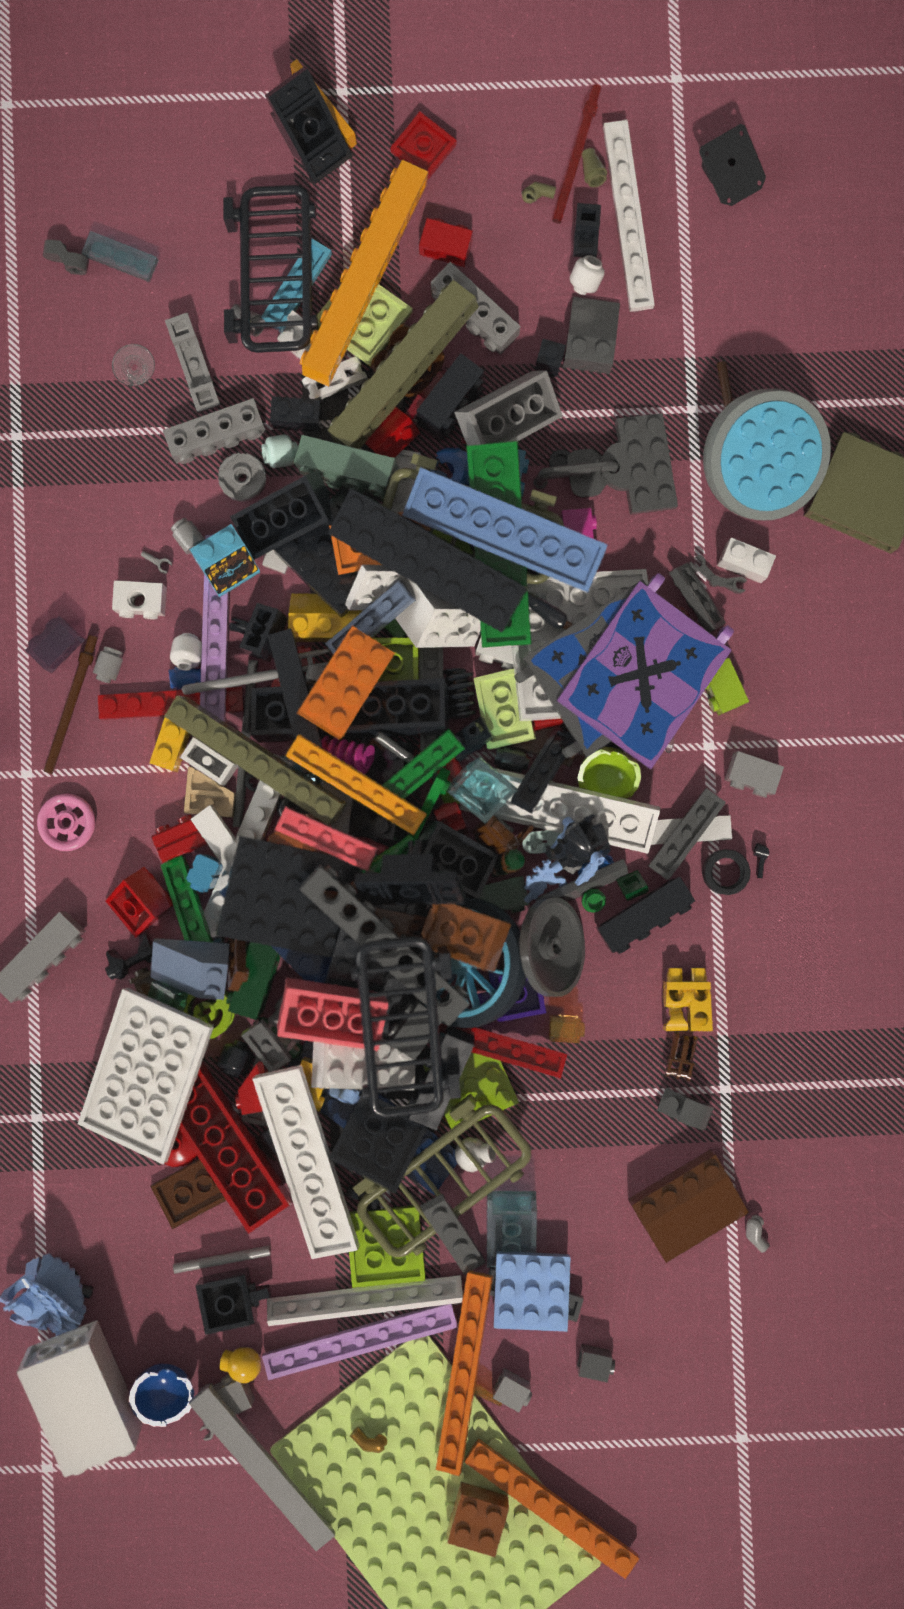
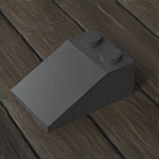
M573 296L563 368L610 374L616 346L620 303Z

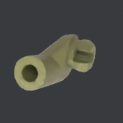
M534 182L523 190L522 199L526 203H533L542 196L554 199L556 186Z

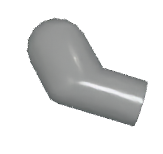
M753 1215L746 1225V1237L763 1253L770 1246L761 1236L764 1220L759 1215Z

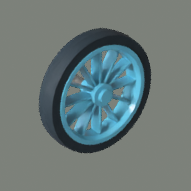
M465 897V904L457 905L511 924L502 949L505 961L504 970L496 969L494 972L503 975L497 990L476 970L477 967L450 957L452 978H449L448 981L452 983L457 977L455 986L459 984L462 988L464 987V982H466L472 1009H465L449 1026L474 1028L495 1021L515 1004L525 985L526 975L520 957L521 931L514 920L497 905L482 899ZM430 908L424 912V916L428 917ZM473 977L492 996L482 1005H480ZM441 988L437 990L436 997L442 999L440 996L446 989Z

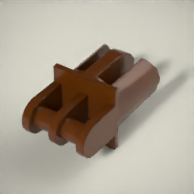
M674 1031L670 1055L667 1056L665 1076L673 1075L676 1079L683 1077L686 1078V1081H690L693 1065L695 1066L693 1059L698 1036L691 1037L689 1046V1036L683 1034L679 1044L680 1034ZM672 1061L678 1062L677 1069L671 1068ZM683 1063L688 1064L687 1071L682 1070Z

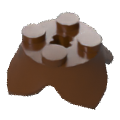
M406 324L400 325L392 332L387 349L375 354L371 363L375 373L378 365L391 355L394 346L406 337L410 326ZM443 351L407 392L406 397H415L421 393L438 371L441 370L445 357Z

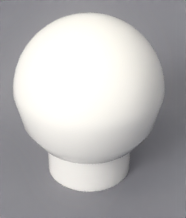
M471 1137L462 1140L482 1168L486 1163L495 1161L496 1153L488 1143ZM457 1145L455 1159L459 1167L468 1172L478 1171L460 1146Z

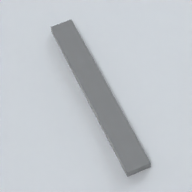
M210 1385L189 1401L192 1409L315 1551L335 1537L336 1531Z

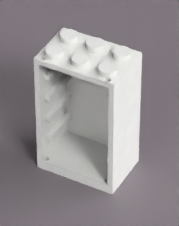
M98 1321L91 1322L27 1348L17 1374L64 1478L72 1474L79 1475L95 1465L102 1466L118 1456L125 1457L136 1449L142 1421L134 1415L129 1404L130 1393Z

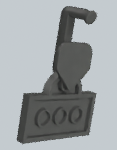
M663 413L617 418L615 420L618 443L612 444L602 456L593 449L575 450L569 454L567 465L542 468L534 479L535 487L543 489L547 486L550 479L569 477L571 491L580 498L598 496L606 485L617 491H626L630 515L671 510L678 507Z

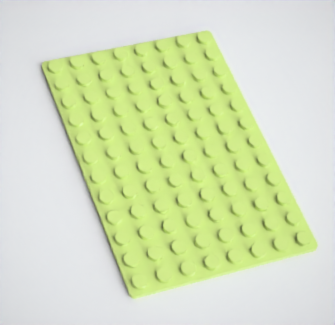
M430 1335L402 1343L271 1446L270 1452L288 1477L336 1531L335 1539L388 1609H547L601 1565L597 1558L464 1463V1461L460 1476L436 1470L452 1364ZM474 1394L464 1458L479 1438L542 1484ZM359 1427L369 1438L375 1439L376 1435L383 1434L387 1438L388 1443L384 1446L385 1450L380 1453L366 1452L350 1437V1434L355 1428ZM461 1482L508 1495L509 1511L495 1557L447 1543V1528Z

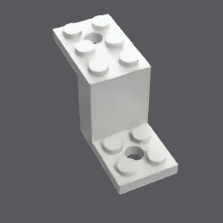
M361 565L345 602L349 610H365L400 580L416 601L395 619L416 648L475 646L481 634L479 619L384 565Z

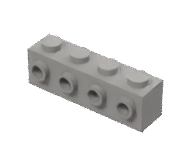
M450 262L432 280V297L437 300L442 288L449 285L452 280H455L476 297L479 307L465 323L467 324L466 328L474 336L479 335L484 340V345L491 352L496 351L501 355L519 336L521 326Z
M254 398L163 430L170 453L176 464L189 463L194 460V457L200 455H212L216 453L217 449L222 447H235L239 444V441L245 439L255 440L261 437L262 433L266 432Z
M66 911L59 912L0 972V993L11 1003L18 1000L24 1001L32 993L30 988L36 982L38 984L43 982L49 975L47 971L53 965L58 966L66 958L64 953L70 947L72 949L76 948L83 941L81 936L86 930Z

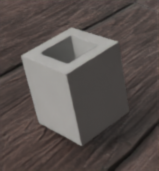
M505 1368L492 1389L493 1399L517 1412H520L522 1406L526 1407L532 1397L530 1382Z

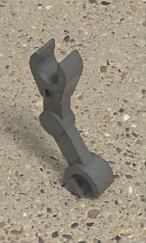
M696 555L695 557L700 561V567H695L691 561L689 562L692 570L699 572L712 587H725L736 594H741L745 591V589H738L736 587V582H747L744 577L722 578L715 575L705 565V559L701 555Z

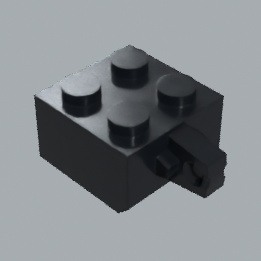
M248 1267L200 1277L195 1286L205 1335L254 1324L258 1316L256 1306L260 1304L259 1301L270 1298L269 1284L256 1286L255 1282H251Z

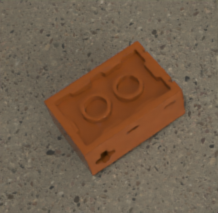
M432 904L433 909L430 908L422 931V938L431 944L432 950L437 952L438 946H447L451 958L482 970L495 972L511 924L457 904Z

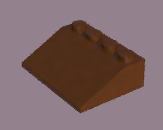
M711 1149L628 1198L632 1208L666 1263L749 1213L728 1174Z

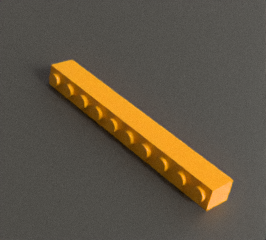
M404 160L401 161L398 168L394 167L390 176L391 183L388 188L385 187L380 196L381 204L379 208L375 207L370 217L371 224L369 228L365 227L361 234L360 242L362 243L359 249L355 248L350 258L352 263L349 269L345 268L341 275L340 282L342 283L339 290L334 289L330 299L332 304L329 310H324L320 319L322 324L319 330H314L311 336L310 344L312 345L309 351L305 350L300 360L302 375L328 387L330 386L427 186L428 171Z

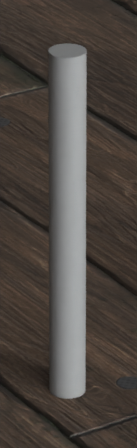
M263 1246L174 1263L173 1271L176 1274L270 1256L271 1249L270 1246Z

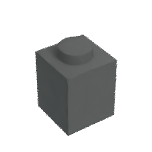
M581 1344L577 1363L578 1376L608 1383L609 1374L613 1375L615 1369V1359L612 1358L610 1350Z

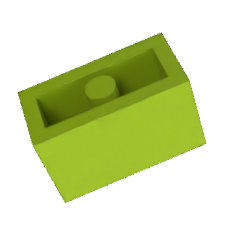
M730 658L725 659L705 689L710 697L708 699L709 706L713 712H717L718 716L749 702Z

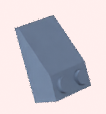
M154 938L151 978L197 998L224 1000L229 944Z

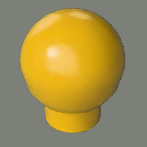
M241 1347L234 1352L225 1350L220 1360V1370L228 1372L230 1377L239 1383H249L258 1376L261 1370V1359L259 1354L249 1347Z

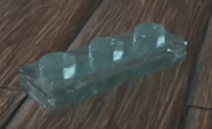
M90 231L81 252L91 260L150 282L158 263L156 256Z

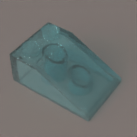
M492 1191L487 1195V1268H496V1251L536 1253V1191Z

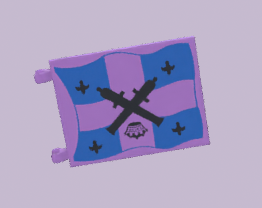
M659 573L652 576L647 586L638 581L556 700L649 769L653 768L732 651L724 644L734 633L730 626L722 627L715 638L655 593L665 580L664 576Z

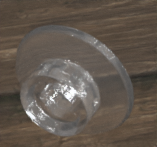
M129 344L121 347L115 353L112 360L114 376L118 381L127 386H139L146 383L153 375L155 361L151 352L138 344ZM136 363L138 365L137 370H131L132 364Z

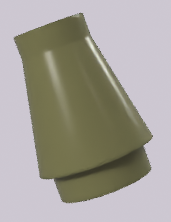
M594 148L584 150L581 154L584 180L590 187H599L607 180V170Z

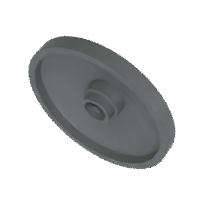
M556 897L543 898L536 901L528 910L520 933V957L526 978L535 991L546 997H561L571 992L580 979L585 960V939L579 917L568 902Z

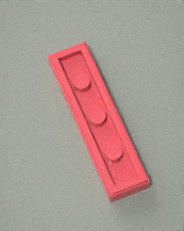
M287 807L284 808L275 828L276 831L366 871L369 870L378 850L375 846Z

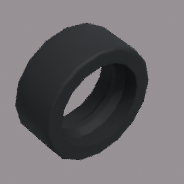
M723 849L715 851L707 857L703 864L702 876L704 883L717 894H737L746 887L750 880L751 870L749 862L742 854L735 850ZM730 858L739 865L740 877L732 886H721L713 879V866L720 859Z

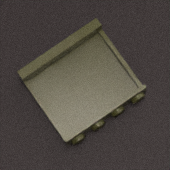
M843 432L836 440L837 445L829 461L825 478L815 493L812 503L807 507L804 516L892 554L899 548L904 537V455L896 451L889 452L882 449V446L876 442H866L855 433Z

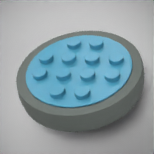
M760 389L738 397L718 415L706 438L703 466L709 488L722 505L744 518L763 521L775 520L796 512L815 495L827 473L831 446L826 423L813 404L787 390Z

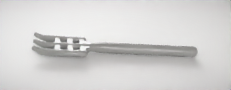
M324 649L299 653L300 660L307 658L308 665L326 668L329 662L313 664L312 657L329 653L330 650ZM308 665L302 666L304 672H307ZM268 670L184 685L182 692L188 695L273 680L279 677L277 670ZM306 679L307 685L316 683Z

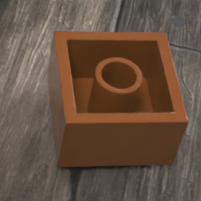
M461 1482L447 1528V1543L495 1557L509 1511L508 1495Z

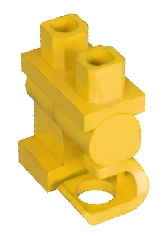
M668 968L667 981H663L664 1007L669 1008L670 1020L667 1024L663 1025V1030L713 1031L711 982L707 981L705 968H691V981H682V968ZM683 1007H687V1008H688V1020H687V1022L685 1021V1019H684V1017H683V1012H682V1008H683Z

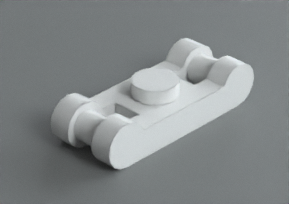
M353 357L341 362L329 387L324 385L325 387L318 389L316 384L319 382L305 377L302 382L304 387L309 390V399L322 401L324 398L347 388L363 384L368 377L365 372H362L360 359ZM348 370H352L353 373L350 377H347L345 373Z

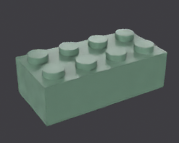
M305 435L301 436L293 462L303 476L318 470L323 481L329 487L338 490L341 487L357 489L362 493L373 495V498L384 501L392 474L400 469L395 458Z

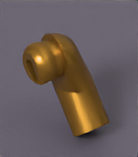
M359 1427L355 1428L350 1434V1437L366 1452L380 1453L385 1450L384 1446L388 1443L387 1438L383 1434L376 1435L375 1439L369 1438Z

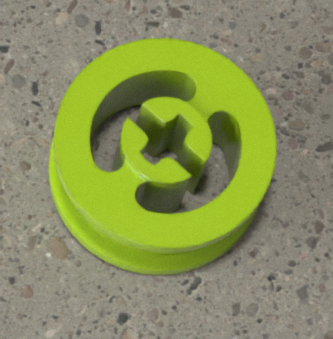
M226 989L224 1000H205L195 1006L193 1013L191 1011L192 1003L196 998L193 995L186 993L178 1007L179 1011L206 1023L216 1019L221 1009L223 1012L222 1020L217 1027L213 1028L210 1039L225 1032L231 1026L235 1017V1013L228 1011L229 1005L226 1004L229 992ZM210 1008L211 1012L209 1015H204L202 1011Z

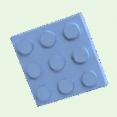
M496 1251L493 1327L495 1329L568 1332L570 1254Z

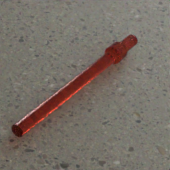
M593 84L589 99L583 107L582 113L584 116L552 219L557 224L562 222L592 118L596 116L598 110L597 102L602 89L598 84Z

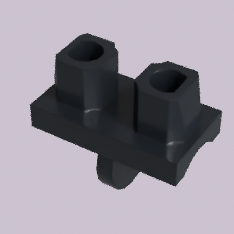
M480 716L454 735L465 748L455 756L457 761H462L476 750L479 751L483 748V745L495 738L489 730L484 717Z

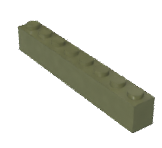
M452 280L449 285L442 288L437 300L427 306L421 319L409 328L408 334L394 346L391 355L378 365L376 373L371 379H367L362 384L360 392L355 398H351L347 402L345 410L340 416L335 417L331 421L328 432L340 445L360 449L478 309L476 297L455 280Z
M177 695L164 716L327 825L335 824L347 805V802L186 696Z

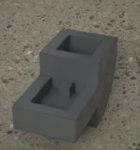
M665 1088L657 1111L675 1118L683 1124L700 1130H706L714 1107Z

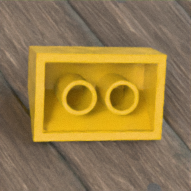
M291 593L288 629L291 628L293 630L296 642H328L363 610H350L341 618L317 594Z

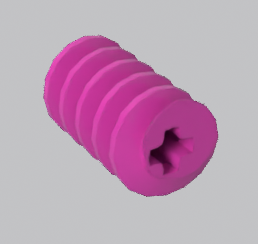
M325 736L322 739L324 750L362 774H366L370 770L375 756V748L372 745L366 748L363 743L357 746V743L354 741L348 744V741L345 739L340 741L334 737L331 740L330 736Z

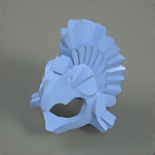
M50 1253L43 1255L42 1261L38 1257L28 1262L25 1275L5 1289L0 1296V1302L6 1305L3 1308L4 1311L13 1310L16 1313L11 1315L10 1320L19 1325L31 1326L40 1330H47L49 1327L56 1336L78 1328L86 1312V1306L83 1304V1285L80 1284V1276L75 1275V1268H70L69 1262H62L60 1257L53 1258ZM28 1288L19 1297L13 1299L17 1292H19L21 1289Z

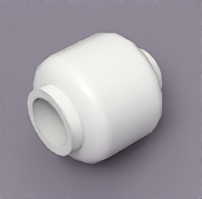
M590 255L579 258L576 261L570 274V282L577 293L585 295L586 293H594L598 289L605 274L602 262Z
M183 633L175 637L170 651L172 663L185 671L198 667L202 658V642L199 638L191 633Z

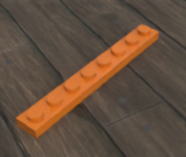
M471 1270L467 1272L436 1470L460 1476L462 1473L493 1280L492 1275Z
M479 1438L465 1456L464 1463L624 1579L627 1578L639 1561L638 1553Z

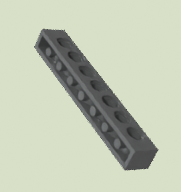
M320 864L300 885V890L361 946L372 940L407 937L404 934L399 936L393 931L395 926L386 917L380 919L374 913L377 909L367 900L362 902L356 896L358 894L356 889L348 882L343 885L337 879L339 874L329 865L325 868ZM334 886L338 889V894L333 898H328L323 893L325 888ZM348 903H352L357 907L356 912L352 915H347L342 911L343 907ZM373 921L375 928L372 931L365 932L361 929L363 922ZM412 947L369 952L383 966L401 965L398 963V960L402 955H410L412 957L409 964L423 962V952L417 953ZM424 967L389 971L407 988L425 986V982L417 980L418 974L424 972ZM435 971L436 991L441 988L448 990L445 998H437L438 1017L449 1026L470 1004L466 998L468 993L459 984L454 987L448 979H441L439 971ZM426 991L413 993L427 1006Z

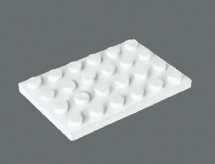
M130 988L122 989L78 1125L161 1164H165L169 1159L214 1026Z

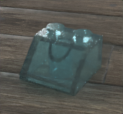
M479 757L467 764L452 780L448 793L486 823L517 792L518 788Z

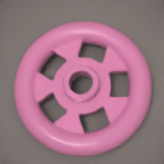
M68 793L59 794L50 798L40 809L37 819L38 831L42 839L50 847L60 851L76 850L85 845L91 838L95 829V815L88 802L80 796ZM64 803L66 810L57 813L55 807ZM77 806L84 813L79 819L73 812ZM48 818H55L54 829H48ZM66 818L71 820V824L68 827L64 826L63 823ZM79 824L85 827L80 836L74 833ZM59 832L68 834L67 842L57 840Z

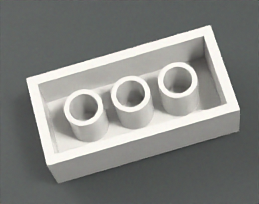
M313 1041L312 1088L362 1089V1085L367 1084L364 1049ZM390 1044L380 1045L379 1051H375L376 1064L413 1060ZM415 1065L376 1070L378 1088L415 1084Z

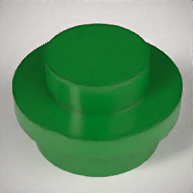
M589 889L583 894L581 902L585 910L595 913L603 909L606 898L599 889Z

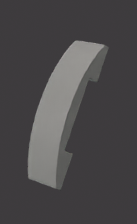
M188 313L165 320L197 413L220 406Z

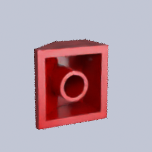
M145 866L125 878L105 900L135 938L166 914L173 906L170 895L164 891L153 874Z

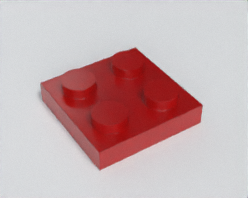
M419 112L390 147V151L401 161L404 160L428 171V181L456 147L457 140L422 112Z

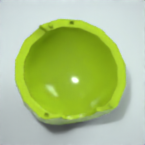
M607 746L602 747L589 757H585L578 774L579 788L624 799L632 797L638 789L641 780L640 767L636 760L619 749Z

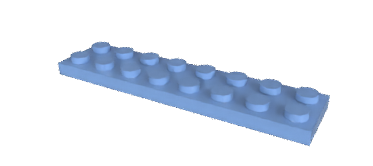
M423 468L419 470L402 516L585 592L589 591L608 546Z

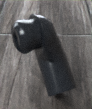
M349 1186L346 1192L347 1198L360 1200L367 1194L365 1191L358 1196L353 1186ZM376 1198L367 1206L368 1210H378L380 1208V1201Z

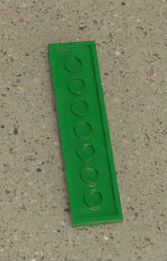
M518 442L467 446L470 488L522 509ZM474 545L476 558L528 587L527 567ZM528 591L505 632L501 633L480 621L482 648L532 644Z

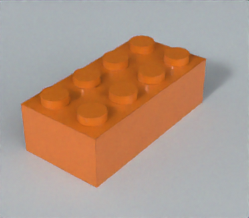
M352 626L297 714L340 740L395 653Z

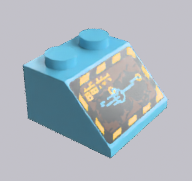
M232 524L190 549L195 561L219 598L260 573L259 568Z

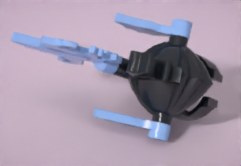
M594 814L584 817L579 823H575L571 817H566L562 821L564 825L563 832L558 835L551 847L549 845L546 846L545 854L549 859L542 861L544 867L539 868L537 865L536 868L532 869L537 874L532 877L530 875L526 877L527 881L524 888L530 891L524 898L526 903L537 899L539 895L543 894L544 889L547 888V883L550 885L559 883V887L566 885L567 882L563 876H554V873H558L566 866L575 868L590 860L589 865L583 869L581 875L575 881L577 886L583 882H588L595 875L598 865H601L605 860L604 857L610 853L611 846L603 824L601 822L596 825L592 823L591 820L596 818Z

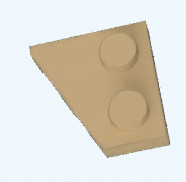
M188 767L184 813L198 814L209 805H213L221 817H233L236 794L195 768Z

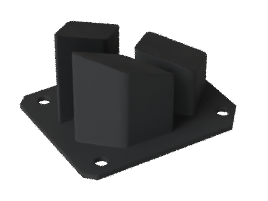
M739 124L700 147L701 167L711 184H713L720 203L733 206L762 189L766 175L745 125Z

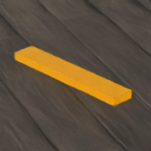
M300 734L286 754V757L412 835L415 834L427 815L424 811Z

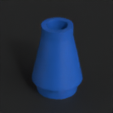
M175 666L174 669H168L171 689L177 688V690H180L184 685L201 682V669L185 671Z

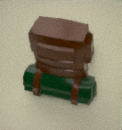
M494 815L485 817L476 825L472 831L476 842L499 855L491 872L492 876L503 877L523 867L525 859L523 854L517 849L533 830L534 826L532 824L523 828L516 837Z

